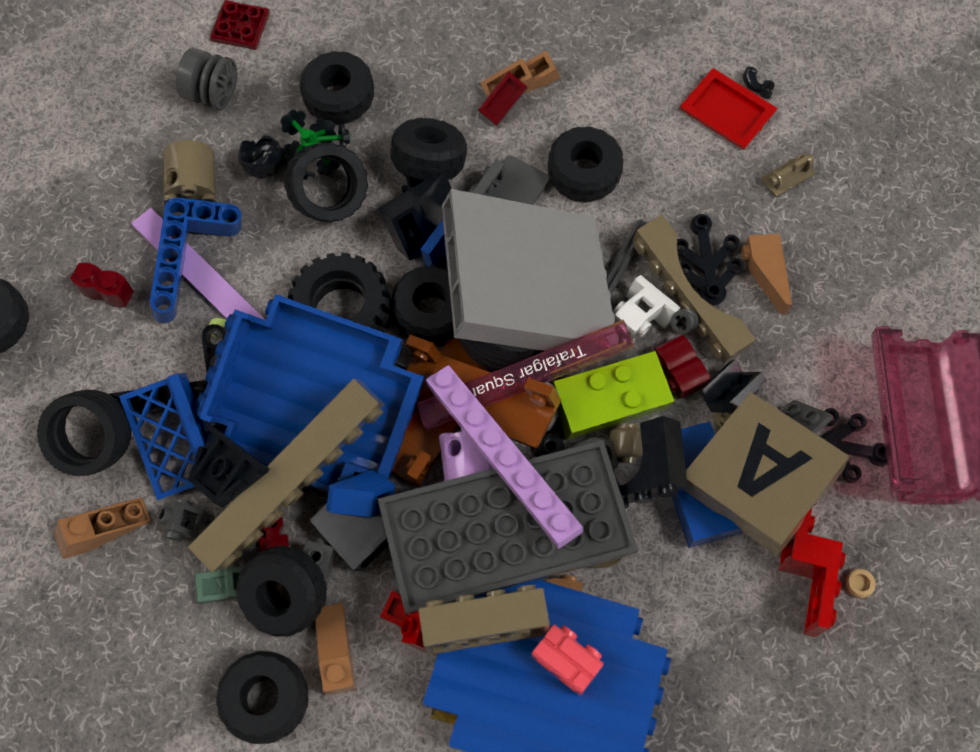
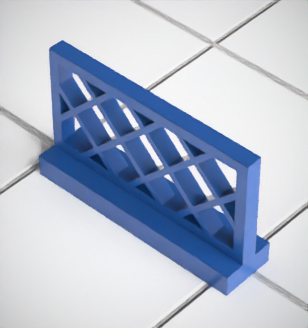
M187 373L174 374L164 380L119 396L157 500L195 487L183 475L189 463L194 465L195 460L191 459L193 455L195 458L199 446L205 447L209 433L204 431L206 426L204 420L199 419L200 416L196 415L198 411L196 407L197 401ZM168 385L171 393L168 404L154 399L158 389ZM152 391L151 394H150V396L144 394V393H147V392ZM139 396L147 400L142 414L133 410L129 399ZM152 403L165 408L159 422L147 417ZM170 411L178 414L181 422L177 430L164 425ZM144 420L157 426L151 440L142 436L140 429ZM162 429L174 434L169 448L156 443ZM179 437L189 442L190 450L187 456L174 451ZM153 447L167 452L161 466L153 463L150 454ZM171 455L184 460L179 474L166 469ZM163 473L176 478L172 489L163 492L159 482ZM181 481L187 483L185 485L179 486Z

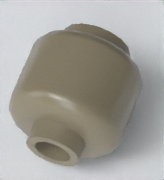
M616 424V428L612 429L609 433V440L614 443L619 463H636V457L643 456L641 429L638 428V424Z

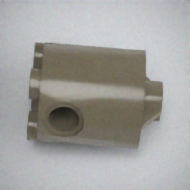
M192 140L176 141L167 145L162 154L163 203L166 205L172 198L216 202L215 159L212 148L204 143Z

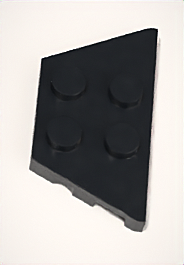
M207 423L204 431L209 433L205 447H198L195 456L196 460L191 468L188 481L212 502L223 508L267 474L270 469L217 427Z

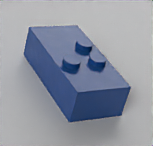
M710 421L681 429L686 470L715 436ZM677 491V495L671 497L689 548L743 533L730 519L712 511L686 491Z

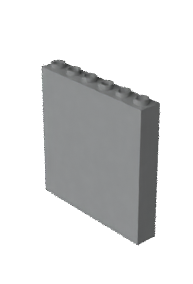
M455 189L449 191L442 204L454 338L555 353L567 351L569 355H572V349L574 355L581 356L577 347L579 346L582 355L587 354L583 357L606 360L617 349L619 336L616 334L615 315L612 312L611 293L608 290L607 272L604 269L603 251L600 248L599 230L596 226L595 217Z

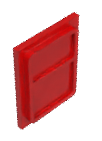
M712 68L693 92L688 95L679 109L745 150L778 108Z

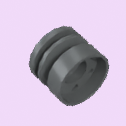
M189 48L183 54L176 73V91L179 97L196 103L202 102L206 106H213L220 110L226 108L237 84L236 62L232 58H223L218 54L211 55L204 50Z

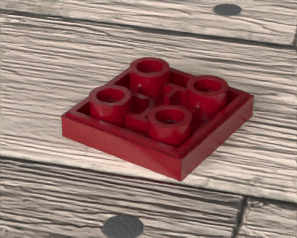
M224 0L210 36L211 42L257 50L270 14L269 8Z

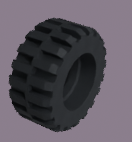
M342 252L341 256H335L334 253L326 254L327 258L324 259L317 257L312 260L313 264L311 266L305 265L300 269L301 276L296 275L291 282L293 288H290L288 291V299L313 308H317L320 300L334 290H354L364 297L365 302L361 310L347 320L384 333V327L389 328L392 310L385 277L382 272L377 271V267L372 262L366 264L365 258L359 255L351 258L350 253Z

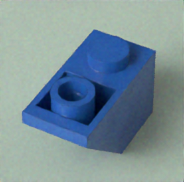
M373 470L329 485L326 511L336 514L373 517L381 513L378 499L394 495L395 484Z

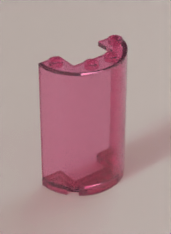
M889 326L875 328L871 334L891 497L898 498V502L912 505L963 504L962 501H968L974 497L976 501H980V333L958 330L952 332L943 342L938 343L930 342L928 339L905 341L903 338H900L903 335L900 329H891Z

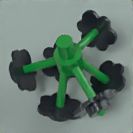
M295 109L282 116L280 120L283 133L288 132L290 135H295L299 132L301 134V144L295 140L291 144H286L283 148L284 154L287 155L285 160L288 163L292 160L294 154L308 145L332 143V141L339 140L340 145L345 147L350 144L351 136L348 129L344 128V124H338V135L334 131V122L332 120L325 121L323 118H318L316 123L310 126L309 130L303 129L305 126L303 120L306 114L304 111H296ZM321 158L316 164L318 167L317 173L329 176L341 164L331 158ZM305 171L303 180H307L308 176L315 177V173Z

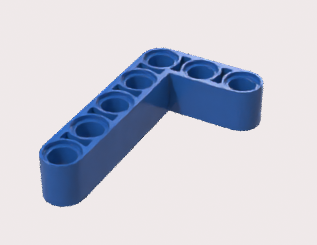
M172 198L166 203L150 297L152 316L157 322L169 323L176 316L188 233L195 232L228 237L238 234L242 228V215L237 206L185 198ZM176 212L183 213L180 216L173 215ZM200 216H208L209 218H207V219H200L199 217H200ZM227 219H234L235 221H234V222H226L225 220H227ZM171 235H178V236H180L179 238H176V239H171V238H169ZM168 258H175V259H176V260L173 261V262H166V261H165V260L168 259ZM164 281L173 282L169 286L161 285ZM164 304L170 306L166 310L157 309L158 306Z

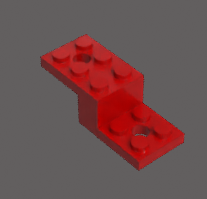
M811 508L806 514L801 527L782 550L779 571L812 579L803 635L817 637L829 630L830 627H833L836 622L837 610L833 609L834 599L838 598L841 590V581L837 579L839 569L841 570L845 563V552H842L843 542L808 534L812 532L815 523V516H811Z

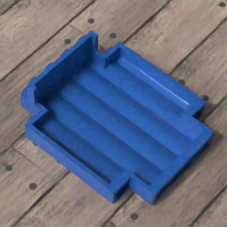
M275 294L274 299L269 300L266 306L265 314L268 315L266 320L234 309L233 314H229L225 322L224 328L227 331L224 340H220L215 350L216 362L214 366L209 368L205 380L208 384L205 392L200 393L196 402V407L198 408L196 415L200 416L199 419L227 425V429H223L222 432L264 465L268 466L353 379L361 380L385 403L381 408L384 413L373 424L366 423L361 428L364 433L353 444H345L341 448L344 452L343 455L334 464L325 465L321 469L324 474L313 485L310 484V486L328 492L329 485L356 476L357 472L364 473L370 470L389 480L425 380L424 376L395 366L404 340Z
M536 580L502 590H505V594L518 592L517 588L525 585H536V589L543 588L550 623L549 630L554 624L559 628L564 625L577 635L575 641L585 648L588 644L602 655L600 661L604 663L603 667L581 696L531 657L532 652L545 636L439 653L437 655L423 705L424 707L457 717L449 747L462 752H649V749L645 748L644 745L647 735L653 736L657 718L652 717L654 704L660 706L664 688L659 686L661 675L667 676L671 663V658L666 656L667 648L632 638L633 634L639 636L643 618L638 617L640 609L543 580ZM484 594L476 596L475 599L487 597V595Z

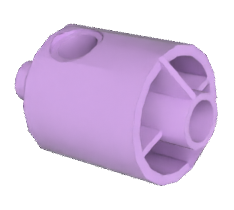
M462 428L460 432L439 435L445 481L494 469Z

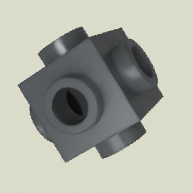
M176 499V502L164 503L158 512V523L155 530L165 533L164 537L166 539L181 542L182 538H197L205 510L194 507L192 502L184 499Z

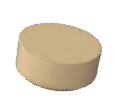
M855 569L845 578V588L855 598H866L875 590V579L867 570Z

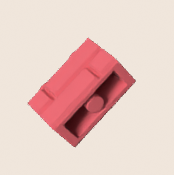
M554 624L534 649L531 657L581 696L603 667L604 663L600 661L602 655L592 646L587 644L584 648L576 642L577 635L568 627L562 625L559 628Z

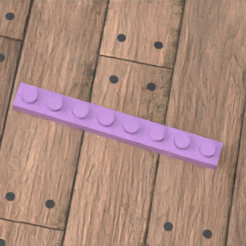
M449 365L426 379L430 390L558 549L583 533L582 525Z

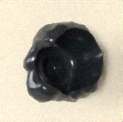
M268 135L262 136L257 143L253 140L241 141L238 153L239 164L247 175L262 179L276 173L279 167H281L284 149L280 147L278 141Z

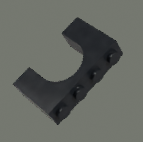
M661 416L640 423L643 450L640 469L628 483L620 485L617 481L625 509L629 507L630 503H649L653 501V497H673L677 495V491L688 489L680 421Z

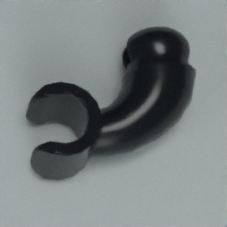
M752 66L747 67L743 73L745 85L752 91L759 93L762 98H771L773 93L771 90L775 86L774 82L766 80L760 84L756 76L757 69Z

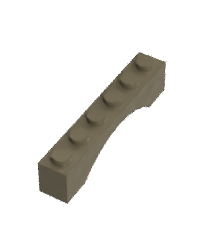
M660 215L636 230L632 240L634 248L647 259L650 270L661 278L667 293L674 296L678 301L679 307H681L680 310L689 308L697 314L698 326L695 330L700 337L705 338L710 344L713 355L717 359L721 358L726 363L748 349L756 339L743 321L738 317L714 308L691 287L679 262L677 234L664 216Z

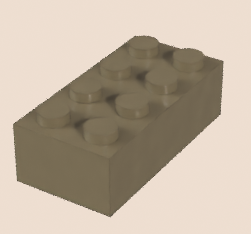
M525 585L518 587V592L505 594V590H495L488 592L487 597L475 599L474 595L457 597L454 603L444 604L443 600L425 603L424 608H419L423 644L427 654L433 655L545 636L549 631L550 623L543 588L536 589V585Z

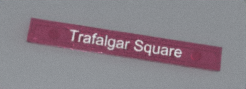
M621 320L467 382L465 385L481 405L486 407L526 391L524 386L528 378L546 383L635 346L625 321ZM436 396L417 403L422 423L426 430L454 419Z

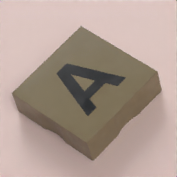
M750 392L686 470L688 489H684V491L712 511L730 519L742 532L778 556L801 527L808 511L824 497L843 472L849 455Z

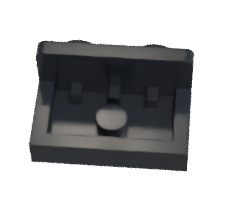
M730 360L700 389V394L711 412L731 414L750 392L756 394L759 391L758 388L766 381V378L762 372H743L736 360Z

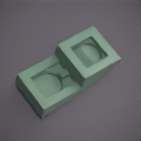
M245 566L229 567L224 571L195 573L196 604L238 598L236 585L239 579L238 576Z

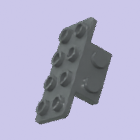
M510 155L503 162L495 159L491 166H487L481 175L478 185H473L469 192L534 205L548 185L550 177L548 174Z

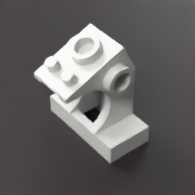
M640 275L634 280L625 296L629 300L626 303L621 301L613 311L616 334L622 339L621 343L623 345L628 344L631 346L638 335L642 337L647 333L652 325L649 323L651 320H655L666 329L671 324L672 315L679 311L681 307Z

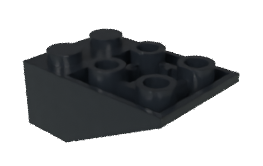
M445 171L429 177L378 208L395 247L409 261L422 254L421 248L443 219L442 204L452 189Z

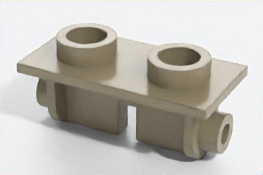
M811 154L799 155L763 176L761 180L777 197L816 174L812 168L814 157Z

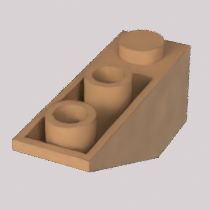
M140 497L58 520L54 536L62 558L66 559L93 550L150 523L151 519L144 501Z

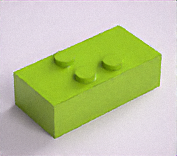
M656 351L556 380L552 383L561 399L558 406V414L566 440L665 410L674 402Z

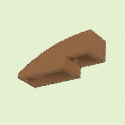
M545 50L527 62L521 58L480 83L488 97L508 71L528 87L525 93L546 86L561 77L548 52Z

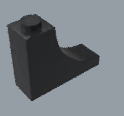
M327 501L323 502L314 511L315 515L310 519L311 523L353 571H363L389 545L382 516L366 518L329 513L326 511Z

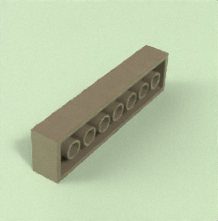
M353 379L267 466L270 469L268 473L242 492L188 548L211 572L220 568L226 570L229 566L232 567L244 555L241 550L253 546L264 535L261 530L274 525L283 516L284 513L281 511L283 507L287 508L289 505L292 506L304 494L301 489L304 486L313 485L324 474L321 469L325 465L334 464L343 455L344 452L341 448L345 444H353L364 433L361 428L366 423L373 424L384 413L381 408L385 403L361 380Z

